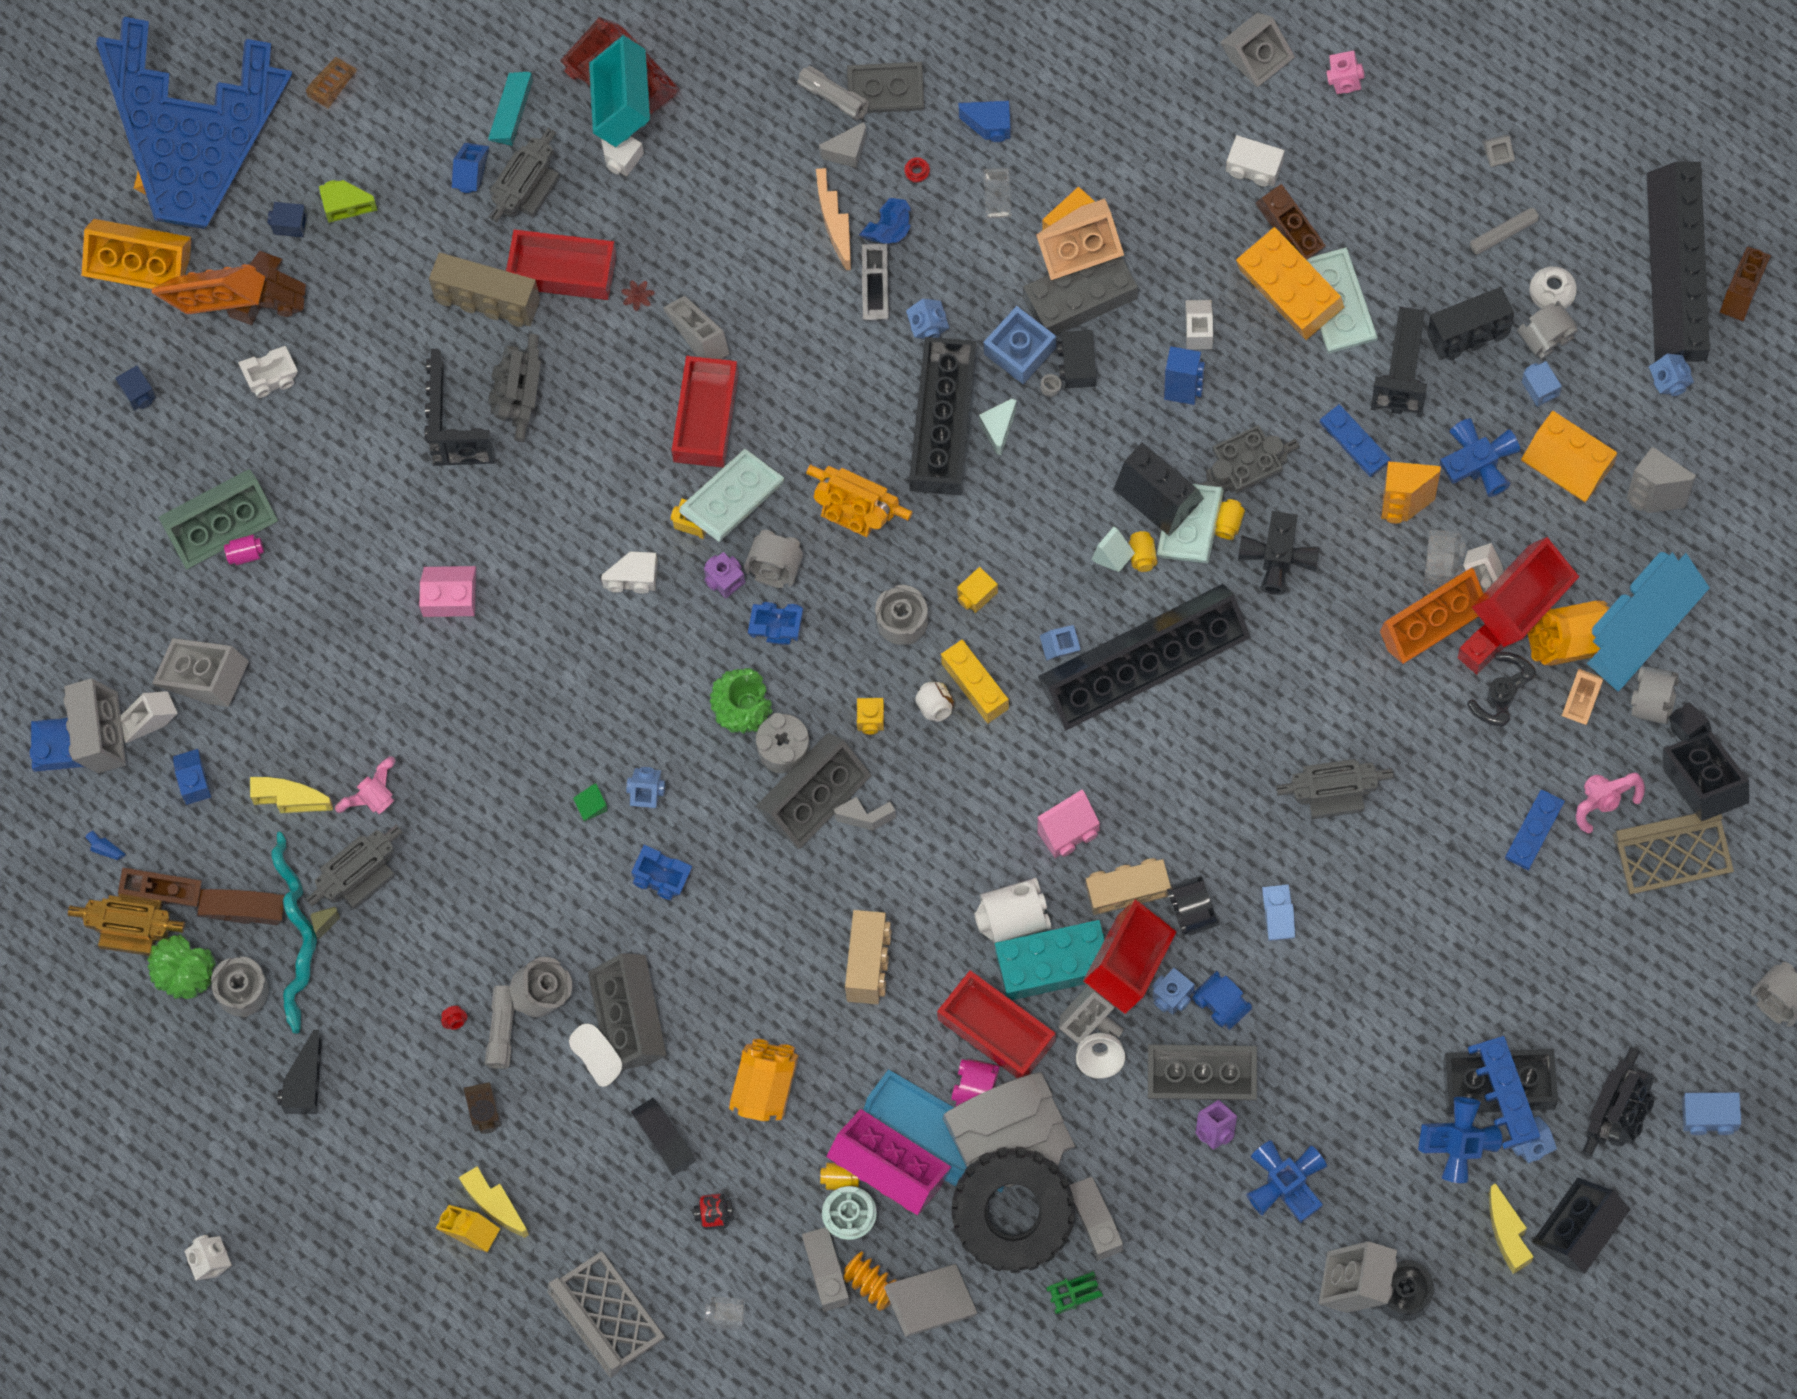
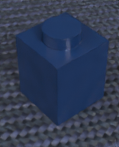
M274 202L273 211L269 210L267 218L268 226H271L273 234L304 237L307 221L305 206L303 204Z
M138 365L115 378L119 388L134 411L150 406L153 400L156 399L152 387Z

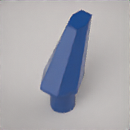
M94 831L86 835V839L91 843V852L115 860L126 856L124 852L108 841L106 837L100 839Z

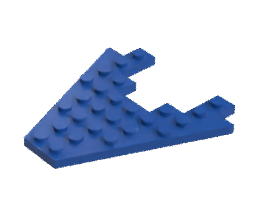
M123 17L120 40L98 37L96 44L154 220L205 229L291 77L292 71L269 67L271 43L246 39L243 50L241 86L218 82L216 84L214 105L169 98V73L145 69L149 21Z

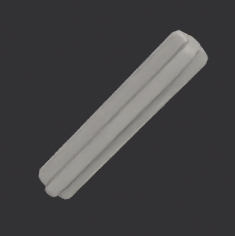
M1529 208L1473 239L1470 242V247L1475 254H1479L1537 222L1539 215L1534 208Z

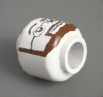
M925 683L916 695V703L926 719L942 721L950 716L954 707V700L943 683Z

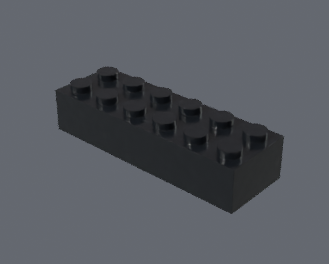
M925 337L909 478L910 491L962 496L977 356L976 341Z

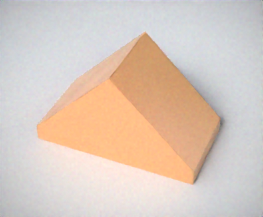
M1578 669L1562 716L1587 725L1600 692L1603 678Z

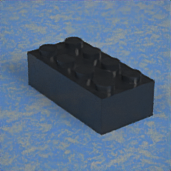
M1554 1049L1510 1051L1531 1111L1555 1110L1558 1103ZM1469 1052L1445 1053L1443 1069L1447 1114H1454V1097H1469L1480 1101L1477 1113L1501 1112L1497 1099L1486 1101L1485 1095L1494 1092L1488 1074L1477 1076L1476 1070L1485 1067L1480 1052L1469 1054Z

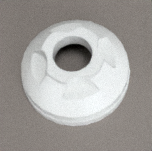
M1553 266L1539 270L1531 280L1530 295L1533 302L1540 308H1544L1551 303L1555 305L1557 301H1560L1563 307L1567 308L1575 299L1576 283L1573 276L1565 269ZM1550 278H1557L1562 282V286L1554 290L1548 287L1547 281Z
M1096 1033L1085 1037L1080 1042L1076 1051V1062L1079 1069L1085 1075L1093 1078H1107L1121 1070L1125 1062V1051L1123 1045L1116 1037L1110 1034ZM1097 1043H1104L1108 1048L1106 1051L1098 1053L1093 1051L1092 1047Z

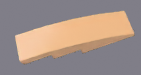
M826 168L816 169L819 203L826 230L844 268L851 270L848 214H839L837 191H828Z

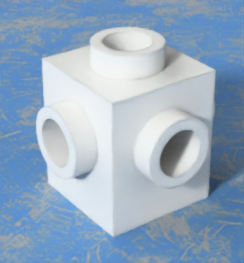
M208 1235L200 1236L194 1239L193 1245L184 1251L195 1280L218 1277L232 1266L220 1236L211 1238Z

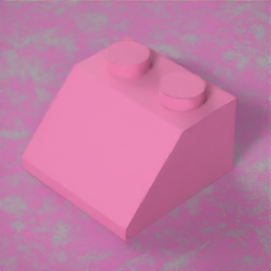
M476 566L424 567L420 580L419 602L422 616H475Z
M1080 790L1037 817L1038 834L1055 858L1060 855L1065 857L1071 854L1076 849L1075 846L1082 841L1085 843L1092 841L1097 837V832L1100 831V823L1083 790Z

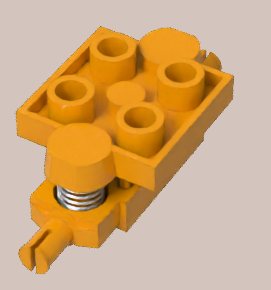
M810 464L807 469V475L820 480L814 492V499L817 503L823 505L821 517L855 533L868 537L872 528L880 529L886 523V520L890 521L894 515L907 521L912 516L913 511L900 506L898 497L887 493V488L844 468L837 470L827 466L825 470H822Z

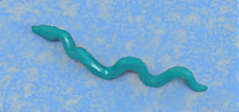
M278 831L277 844L271 851L274 867L289 887V892L283 898L284 910L289 920L300 931L303 940L295 963V979L283 992V1007L286 1020L292 1029V1033L298 1034L301 1030V1010L295 1002V995L308 985L311 969L310 963L316 948L317 938L312 924L297 906V900L301 898L303 888L299 878L283 858L287 845L286 838L282 832Z

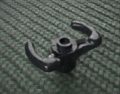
M1496 652L1494 657L1497 661L1513 663L1519 666L1522 671L1510 678L1500 677L1491 682L1487 700L1496 709V715L1487 713L1473 699L1467 702L1468 708L1476 717L1494 726L1502 727L1510 721L1508 708L1514 700L1518 689L1534 679L1536 673L1535 667L1528 660L1510 652Z

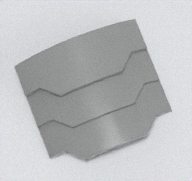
M1041 1072L1015 1079L988 1090L949 1110L943 1116V1121L966 1167L978 1160L979 1156L987 1152L991 1153L996 1151L997 1148L1024 1147L1026 1150L1040 1152L1045 1158L1050 1161L1052 1160L1058 1166L1062 1154L1075 1148L1063 1123L1064 1121L1052 1099L1053 1095ZM1016 1184L1005 1185V1187L1010 1188Z

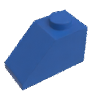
M1009 101L958 103L959 118L985 140L1002 142L1005 139H1010Z
M471 143L463 144L453 159L452 188H457L464 193L477 191L482 183L489 146Z
M196 749L173 756L175 774L181 796L186 805L212 798L199 750Z

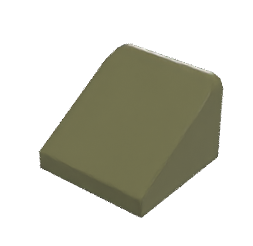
M336 907L310 914L318 939L340 919Z

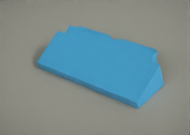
M1660 552L1630 585V591L1634 595L1632 597L1625 594L1621 595L1592 627V634L1596 637L1593 642L1600 650L1587 664L1615 690H1621L1710 589L1687 553L1678 560L1673 552L1670 555Z
M888 1069L867 1097L863 1111L951 1166L945 1181L956 1187L959 1178L967 1167L943 1121L944 1114L954 1107ZM1002 1186L997 1190L1002 1193L1005 1186Z

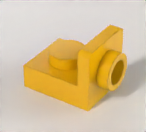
M857 698V731H862V733L868 735L884 731L883 698Z

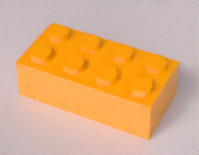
M1275 227L1236 259L1239 270L1305 340L1345 308L1341 296Z

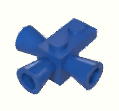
M1471 418L1454 425L1449 433L1463 448L1440 459V465L1451 483L1454 484L1471 475L1473 480L1479 477L1482 478L1488 497H1494L1505 491L1511 483L1497 469L1498 459L1501 457L1520 453V446L1513 432L1508 429L1489 443L1486 437L1479 440Z
M1454 1097L1455 1123L1422 1124L1418 1150L1422 1153L1450 1154L1442 1174V1179L1454 1183H1467L1469 1181L1467 1159L1481 1158L1482 1150L1490 1152L1499 1151L1502 1145V1134L1495 1125L1481 1129L1472 1126L1481 1103L1480 1101L1469 1097Z
M1272 1140L1264 1143L1251 1155L1254 1161L1269 1172L1268 1184L1246 1194L1249 1202L1260 1215L1263 1216L1279 1197L1300 1223L1322 1208L1323 1204L1306 1185L1307 1176L1327 1167L1321 1154L1312 1145L1295 1163L1290 1157L1283 1162Z

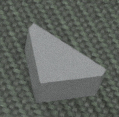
M864 122L820 144L821 158L857 168L867 137Z

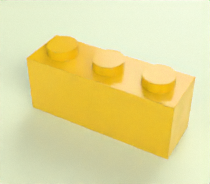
M960 640L941 653L943 667L987 724L1009 709V699L963 640Z

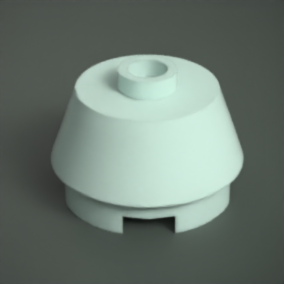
M853 1186L841 1187L833 1191L825 1200L822 1208L823 1222L829 1232L836 1237L847 1240L857 1239L869 1232L874 1225L876 1206L872 1197L866 1191Z

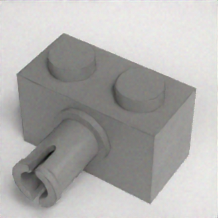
M1089 985L1060 1015L1059 1029L1078 1044L1095 1028L1102 1033L1110 1034L1114 1037L1116 1035L1119 1037L1124 1028L1107 1016L1115 1006Z

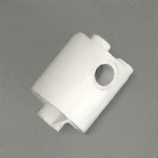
M1037 878L980 894L981 903L974 913L979 932L990 938L994 945L996 942L1052 929L1048 914H1043L1045 909H1047L1043 893L1040 892Z

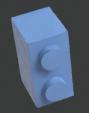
M1684 1093L1682 1098L1683 1131H1690L1691 1135H1705L1707 1131H1718L1719 1135L1734 1134V1131H1738L1741 1126L1739 1093Z

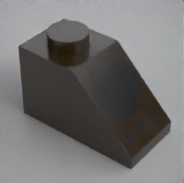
M487 1082L464 1087L468 1110L475 1132L480 1131L481 1134L494 1132L496 1127L501 1126L496 1095L491 1083Z

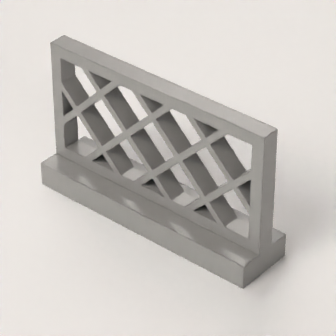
M602 1251L560 1279L557 1277L548 1283V1294L610 1378L617 1374L622 1367L665 1338ZM601 1261L607 1269L605 1278L589 1275L590 1267ZM573 1278L585 1280L583 1293L571 1291L566 1283ZM588 1281L604 1283L602 1296L586 1293ZM607 1284L620 1287L622 1290L621 1299L605 1297ZM625 1295L629 1299V1301L624 1300ZM576 1297L582 1298L581 1303L578 1301ZM584 1300L601 1301L599 1314L586 1312L583 1307ZM604 1302L620 1305L618 1318L601 1315ZM622 1307H634L638 1312L637 1321L622 1319ZM640 1316L645 1322H640ZM592 1319L597 1320V1325L594 1323ZM600 1320L617 1323L614 1336L603 1334L600 1331ZM619 1324L636 1326L634 1338L618 1337ZM638 1327L651 1329L656 1337L648 1342L636 1340ZM608 1340L613 1341V1346H611ZM616 1342L632 1344L631 1353L621 1359L615 1351ZM635 1345L641 1346L635 1350Z

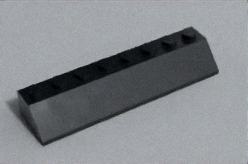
M1673 162L1647 173L1654 359L1656 362L1666 354L1683 355L1685 362L1707 361L1710 342L1701 162Z
M1221 584L1039 675L1038 678L1049 703L1066 731L1251 637L1234 593L1224 584Z

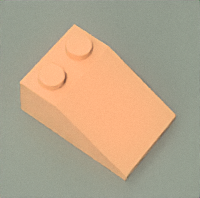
M1105 199L1079 207L1036 234L1051 280L1124 256L1114 221Z

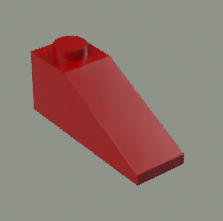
M1484 624L1459 648L1457 658L1477 675L1495 658V653L1501 652L1505 647L1502 646Z

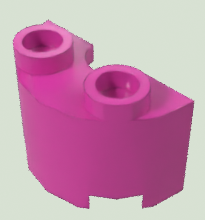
M969 1058L968 1060L962 1059L958 1075L962 1076L960 1085L955 1084L951 1100L956 1101V1106L975 1096L993 1089L1000 1066Z

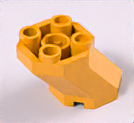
M1591 601L1549 609L1527 633L1532 659L1541 662L1543 665H1557L1592 658L1600 650L1593 642L1596 637L1592 634V627L1610 608L1606 606L1608 603L1605 601Z
M753 1039L752 1044H746L742 1050L729 1109L734 1111L735 1108H738V1115L741 1117L759 1121H769L770 1116L776 1115V1120H782L786 1112L799 1055L794 1053L795 1047L788 1044L771 1045L764 1039Z

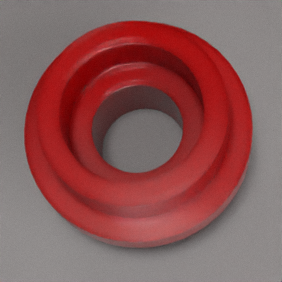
M912 158L905 165V176L912 182H922L929 176V164L922 158ZM920 168L922 171L921 173H913V169Z
M451 1006L442 1012L441 1024L445 1029L456 1030L464 1025L468 1016L460 1006Z

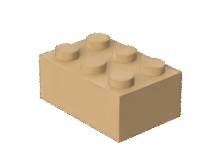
M853 910L845 982L847 1002L879 1004L880 997H885L886 981L885 973L882 972L888 971L889 964L888 948L885 945L890 946L892 930H890L891 922H886V913Z

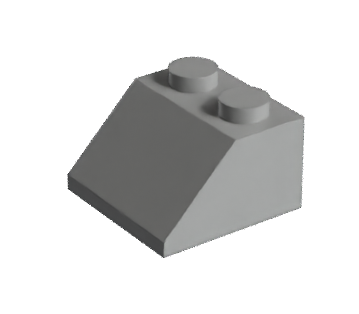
M1258 12L1220 42L1230 61L1256 87L1260 86L1295 58L1273 17Z

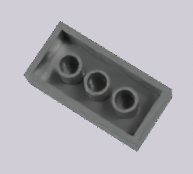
M1118 257L1053 280L1050 279L1049 275L1023 286V299L1033 318L1056 336L1138 299V286L1123 258Z

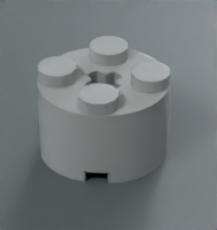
M1557 301L1555 305L1551 303L1529 318L1531 320L1530 325L1526 327L1523 323L1517 330L1533 354L1541 360L1552 354V349L1558 343L1561 346L1569 343L1574 339L1573 334L1578 331L1577 324L1560 301Z
M761 530L760 534L753 540L744 565L745 572L749 575L751 571L756 575L754 580L761 584L776 588H783V585L788 583V587L792 586L803 558V552L799 547L800 542L792 537L784 538L775 535L769 530Z
M898 585L895 588L884 591L879 596L875 606L876 624L879 633L887 641L898 645L914 644L923 636L928 626V608L923 595L917 589L908 585Z
M1641 666L1637 680L1639 682L1638 690H1634L1631 705H1633L1632 716L1667 725L1676 699L1675 688L1673 687L1674 685L1678 686L1679 673Z
M775 713L766 719L757 731L756 745L759 758L767 769L775 773L789 772L810 751L808 731L805 725L794 716Z
M248 957L228 958L222 961L212 974L213 994L221 1008L231 1015L248 1017L261 1009L268 998V981L260 966ZM237 985H240V986H243V985H244L243 988H238V989H236V986H237Z
M539 957L514 973L510 983V994L513 1006L518 1012H523L532 1017H543L566 1002L572 992V980L569 972L560 966L561 963L551 957Z
M1782 962L1781 965L1772 966L1753 987L1751 995L1752 998L1755 995L1757 996L1759 1001L1756 1005L1769 1018L1778 1024L1782 1021L1788 1022L1786 1026L1790 1027L1797 1022V973L1792 965Z

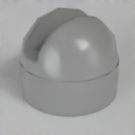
M1053 374L1045 375L1040 383L1042 394L1047 397L1057 395L1062 385L1060 378Z

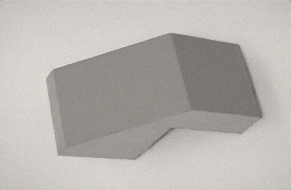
M857 797L833 809L837 822L869 830H875L896 818V812L891 802L867 814Z

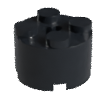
M1202 875L1171 885V888L1167 889L1174 911L1180 910L1175 915L1183 936H1191L1219 926Z
M1413 1260L1397 1262V1267L1392 1277L1391 1298L1388 1304L1380 1306L1387 1315L1394 1319L1413 1321L1422 1316L1430 1306L1434 1293L1433 1280L1429 1271L1422 1264ZM1405 1286L1410 1288L1409 1293L1406 1295L1401 1293Z

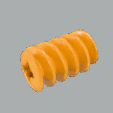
M861 1251L846 1266L843 1272V1280L846 1283L853 1281L852 1288L854 1290L861 1288L860 1295L862 1297L869 1295L868 1301L870 1304L878 1301L876 1308L882 1311L891 1304L884 1289L889 1284L886 1282L889 1273L885 1272L879 1276L878 1272L881 1266L877 1265L871 1269L872 1259L869 1258L863 1262L861 1259L864 1252Z

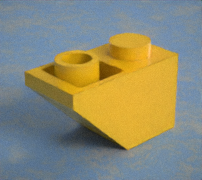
M448 1205L447 1209L441 1214L440 1221L436 1226L437 1230L474 1249L488 1252L500 1230L499 1227L479 1213Z

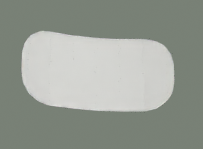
M582 1024L571 1034L569 1044L572 1051L583 1060L599 1086H608L617 1078L622 1070L621 1059L614 1048L592 1024Z

